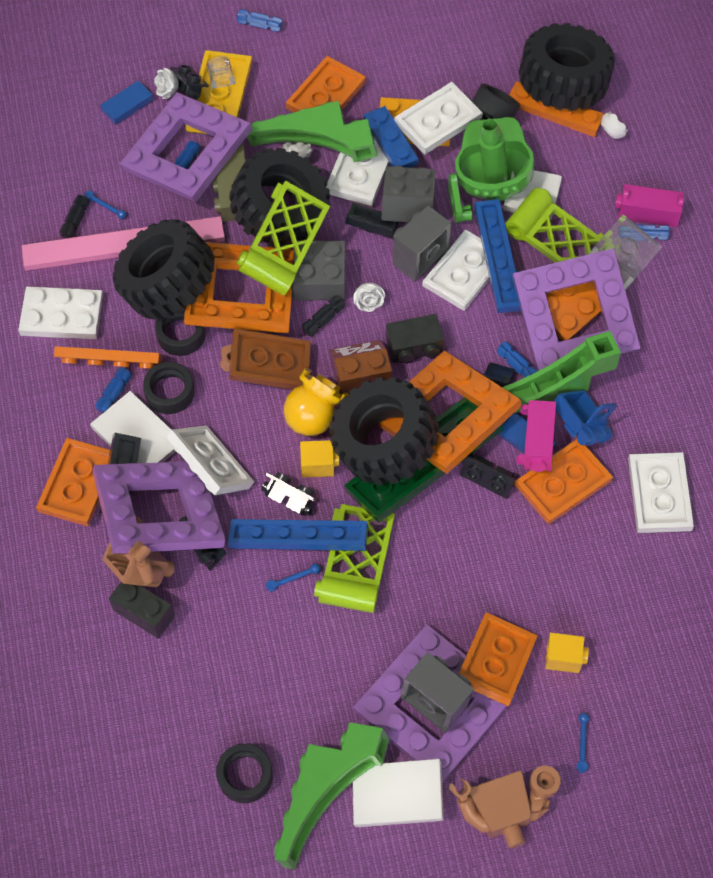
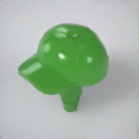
M511 117L470 122L463 136L462 148L455 159V171L460 186L469 195L486 201L496 199L504 201L524 191L533 178L535 163L533 152L525 142L519 122ZM512 171L515 176L513 179H511Z

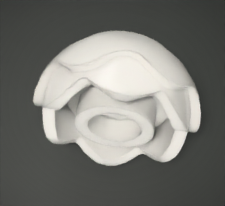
M164 68V70L157 71L158 75L154 79V83L157 87V95L166 99L177 92L178 78L172 70Z
M611 111L605 113L601 119L602 128L613 139L623 138L628 131L625 124L620 123L617 116L611 114Z
M287 142L282 147L287 152H291V150L298 152V155L303 158L305 156L309 158L312 153L310 144L305 145L302 142L296 144Z
M364 283L356 289L353 301L360 310L373 312L376 308L383 305L385 292L375 283Z

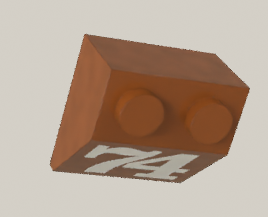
M380 340L329 349L337 384L341 387L339 390L341 395L344 393L349 394V391L354 387L356 389L362 386L361 383L368 380L374 382L375 378L385 377L386 380H389V377H392L387 350Z

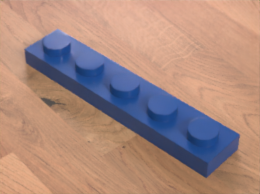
M500 200L475 202L474 210L497 313L521 311L512 277L516 270Z
M231 519L227 543L229 549L366 551L368 523L367 521Z

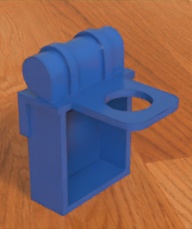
M585 390L560 393L553 401L556 402L557 413L566 423L564 427L572 438L577 437L580 445L590 446L595 443L601 444L611 440L612 431L607 426L609 422L607 418L617 407L616 403L603 404L597 407ZM608 409V411L603 415L602 411Z

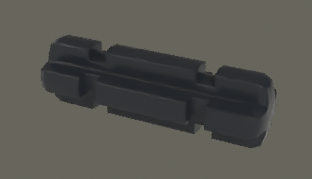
M78 194L75 197L74 204L64 220L66 223H63L60 229L61 237L67 239L74 237L76 232L74 229L78 228L84 216V210L89 205L87 196Z
M334 296L328 301L329 305L325 304L311 316L312 320L308 319L302 325L304 333L308 336H313L318 332L317 328H322L336 316L334 313H339L344 308V301L340 297Z

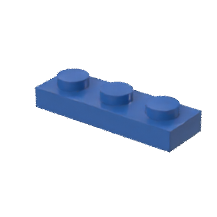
M386 106L363 114V120L368 119L373 137L392 167L412 168L418 165V157Z

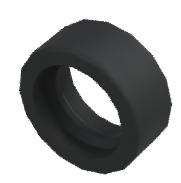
M481 83L472 100L479 109L496 119L514 118L521 106L512 96L484 83Z
M185 310L181 313H174L173 317H163L156 320L155 323L158 343L164 351L171 355L185 356L197 351L203 345L206 336L204 326H195V333L185 340H172L166 336L165 329L167 326L177 320H184Z
M159 363L146 373L143 380L145 398L149 406L159 413L176 414L183 411L191 404L195 395L193 378L189 370L179 363ZM167 377L178 378L184 383V391L172 399L159 398L154 393V385L159 380Z
M241 743L228 748L220 756L216 766V777L221 791L230 800L238 803H252L261 799L269 791L273 781V769L268 755L260 747L250 743ZM240 757L254 758L262 768L260 782L249 790H239L233 787L227 778L230 764Z

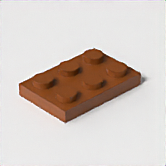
M234 328L232 332L228 380L293 390L295 387L303 385L299 376L304 368H309L311 341Z

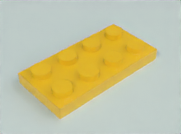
M205 50L199 75L209 85V88L202 87L201 95L197 101L239 118L252 66V56ZM186 125L187 132L207 134Z

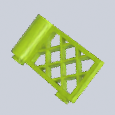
M287 181L283 185L280 183L276 185L271 195V198L275 200L248 252L243 250L236 262L239 265L238 271L283 296L291 287L296 272L330 208L326 203ZM286 190L296 195L297 205L286 207L283 199ZM280 203L282 209L276 210ZM313 204L321 209L318 218L308 220L304 206ZM300 208L304 222L292 225L288 211ZM283 212L287 226L274 229L272 223L273 215ZM315 222L313 228L311 229L310 224ZM305 225L308 237L304 241L297 242L293 228ZM288 230L293 244L280 247L276 233ZM272 235L276 249L267 251L258 246L262 237ZM294 247L297 256L294 265L284 260L282 250Z
M534 188L505 223L507 233L511 237L526 241L555 263L577 258L574 255L573 246L584 245L586 255L591 254L590 245H598L604 250L614 248L611 245L612 240L601 232L597 235L554 204L551 194L544 188ZM552 213L561 218L562 225L551 226L549 216ZM569 230L579 231L582 234L583 240L571 241ZM552 231H564L566 241L554 242ZM538 232H547L549 242L541 243L534 238V235ZM556 247H567L569 257H560L556 252Z
M341 504L340 509L335 508L332 520L344 521L345 514L356 515L360 521H367L368 531L372 535L367 538V545L376 540L382 549L372 557L367 550L361 551L366 560L354 566L348 556L358 550H330L325 574L322 581L317 580L314 597H319L318 602L321 604L374 613L395 514L392 513L383 521H388L386 528L376 533L370 525L375 519L363 508ZM341 560H344L350 568L344 573L332 572L333 565ZM371 565L376 571L375 579L364 578L359 571Z

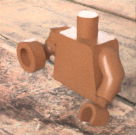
M135 516L137 524H141L142 520ZM140 540L129 550V553L113 554L109 542L102 559L124 584L158 587L163 577H171L174 572V563L172 561L166 560L159 551L151 552Z
M550 766L537 767L530 778L531 792L528 798L521 771L472 788L466 780L460 778L463 783L462 789L457 791L455 785L450 783L449 790L458 797L457 802L466 822L479 832L487 833L490 838L504 834L509 849H514L526 843L520 828L529 825L530 822L537 821L549 809L550 799L547 798L557 793L561 784V778L559 773Z

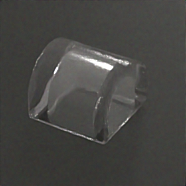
M217 56L208 61L207 71L212 89L236 84L229 58Z

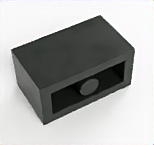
M437 314L386 324V340L393 363H406L420 357L431 358L443 352L444 337Z
M120 582L108 598L114 612L158 639L175 617L171 604L140 585Z

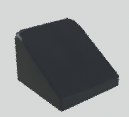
M490 362L484 376L500 387L510 385L515 369Z

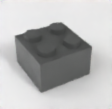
M386 166L382 220L410 222L416 212H421L428 205L433 208L436 170Z
M429 205L421 212H416L411 221L405 227H400L393 236V265L416 282L449 250L451 222Z
M312 241L293 281L294 300L329 301L334 296H338L345 301V241ZM295 249L293 254V265L297 259Z
M427 652L405 677L400 697L446 733L467 708L474 688L471 687V683L466 677L461 674L456 675L448 669L447 663L438 656L433 657Z

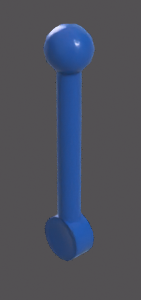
M86 191L84 193V196L88 197V201H94L117 214L119 219L126 218L127 213L125 210H118L95 197L93 191Z
M314 563L309 569L278 581L269 580L266 583V589L269 592H274L280 585L311 573H320L321 567L319 564Z
M585 712L580 713L578 716V720L581 723L580 760L576 765V770L579 773H585L588 770V764L585 762L586 727L590 717Z

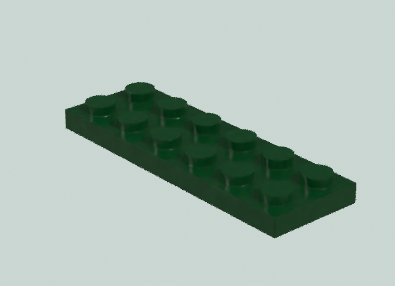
M465 397L436 417L439 424L438 433L446 437L478 406ZM503 424L478 445L469 456L503 431ZM425 460L426 465L421 470H415L413 472L414 475L408 479L406 477L401 478L399 483L391 484L388 481L386 485H376L374 481L369 484L363 482L360 478L354 477L344 485V488L369 515L380 523L446 473L428 460Z

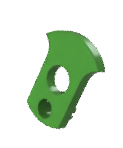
M449 174L448 193L450 195L454 223L472 221L471 206H461L457 174Z

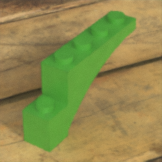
M339 101L327 102L317 107L301 109L298 112L279 115L264 121H256L251 124L253 129L247 136L252 147L268 143L302 142L334 149L351 157L353 162L377 157L373 133L368 119L356 120L350 124H345L344 114Z
M611 331L585 338L582 344L549 366L502 388L521 400V406L529 405V400L553 402L560 393L580 390L588 392L592 376L617 369L621 352ZM521 407L515 412L516 414L521 413Z
M349 722L347 732L345 731L341 737L342 750L308 744L307 751L300 760L301 772L298 781H295L292 787L291 795L293 799L290 809L284 814V830L281 838L277 840L274 850L275 860L284 868L295 870L301 851L312 829L333 800L365 772L376 765H383L390 739L383 728Z

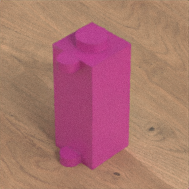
M624 184L622 194L617 193L615 208L619 209L618 219L678 227L684 203V193Z
M529 400V405H522L520 410L522 414L528 415L525 455H517L516 463L524 465V469L535 472L551 471L556 402Z

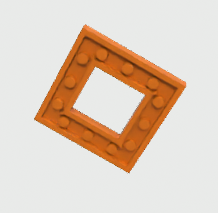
M206 242L214 255V272L211 273L212 279L210 283L206 284L204 293L196 298L197 301L195 303L189 304L185 308L184 325L289 333L292 285L284 296L266 287L265 304L213 300L217 269L238 270L239 265L236 262L243 250L248 252L251 246ZM261 247L267 251L276 249L272 247ZM294 249L282 250L284 260L293 265Z
M446 351L438 355L409 381L415 388L421 391L427 402L447 385L478 406L446 437L437 433L439 436L438 444L433 446L435 451L432 457L426 460L446 474L521 407V400ZM391 417L379 422L377 425L390 435L395 436L401 428L404 418Z

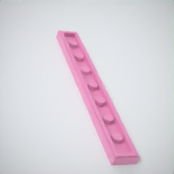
M221 216L185 221L190 224L205 242H225ZM148 227L22 245L23 266L25 271L117 258L121 250L127 247L128 241L130 239L133 240L138 232L144 231Z

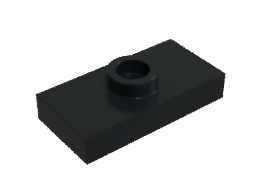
M352 203L345 224L392 239L399 221L382 220L381 211L356 203Z

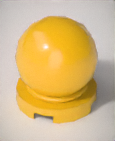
M304 368L299 376L303 385L295 387L287 395L283 405V415L287 425L295 433L302 436H317L324 433L330 427L331 422H333L332 416L335 411V405L339 404L343 397L347 398L349 394L344 393L341 395L338 393L341 387L321 374H318L316 378L309 375L311 373L309 368Z

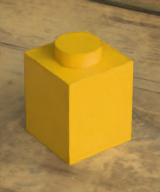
M331 441L300 442L302 478L334 476V466H339V456L333 450Z
M550 633L547 641L545 669L579 673L582 664L587 665L589 647H584V637Z

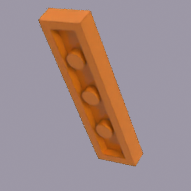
M516 81L509 94L521 104L520 110L592 137L596 136L601 127V119L604 113L590 108L583 110L577 108L576 111H569V109L556 110V107L544 106L543 102H537L532 99L531 94H527L520 82Z
M54 346V357L62 358L61 363L77 364V359L88 360L87 365L103 366V361H113V366L129 367V363H139V368L151 369L155 364L163 362V354Z

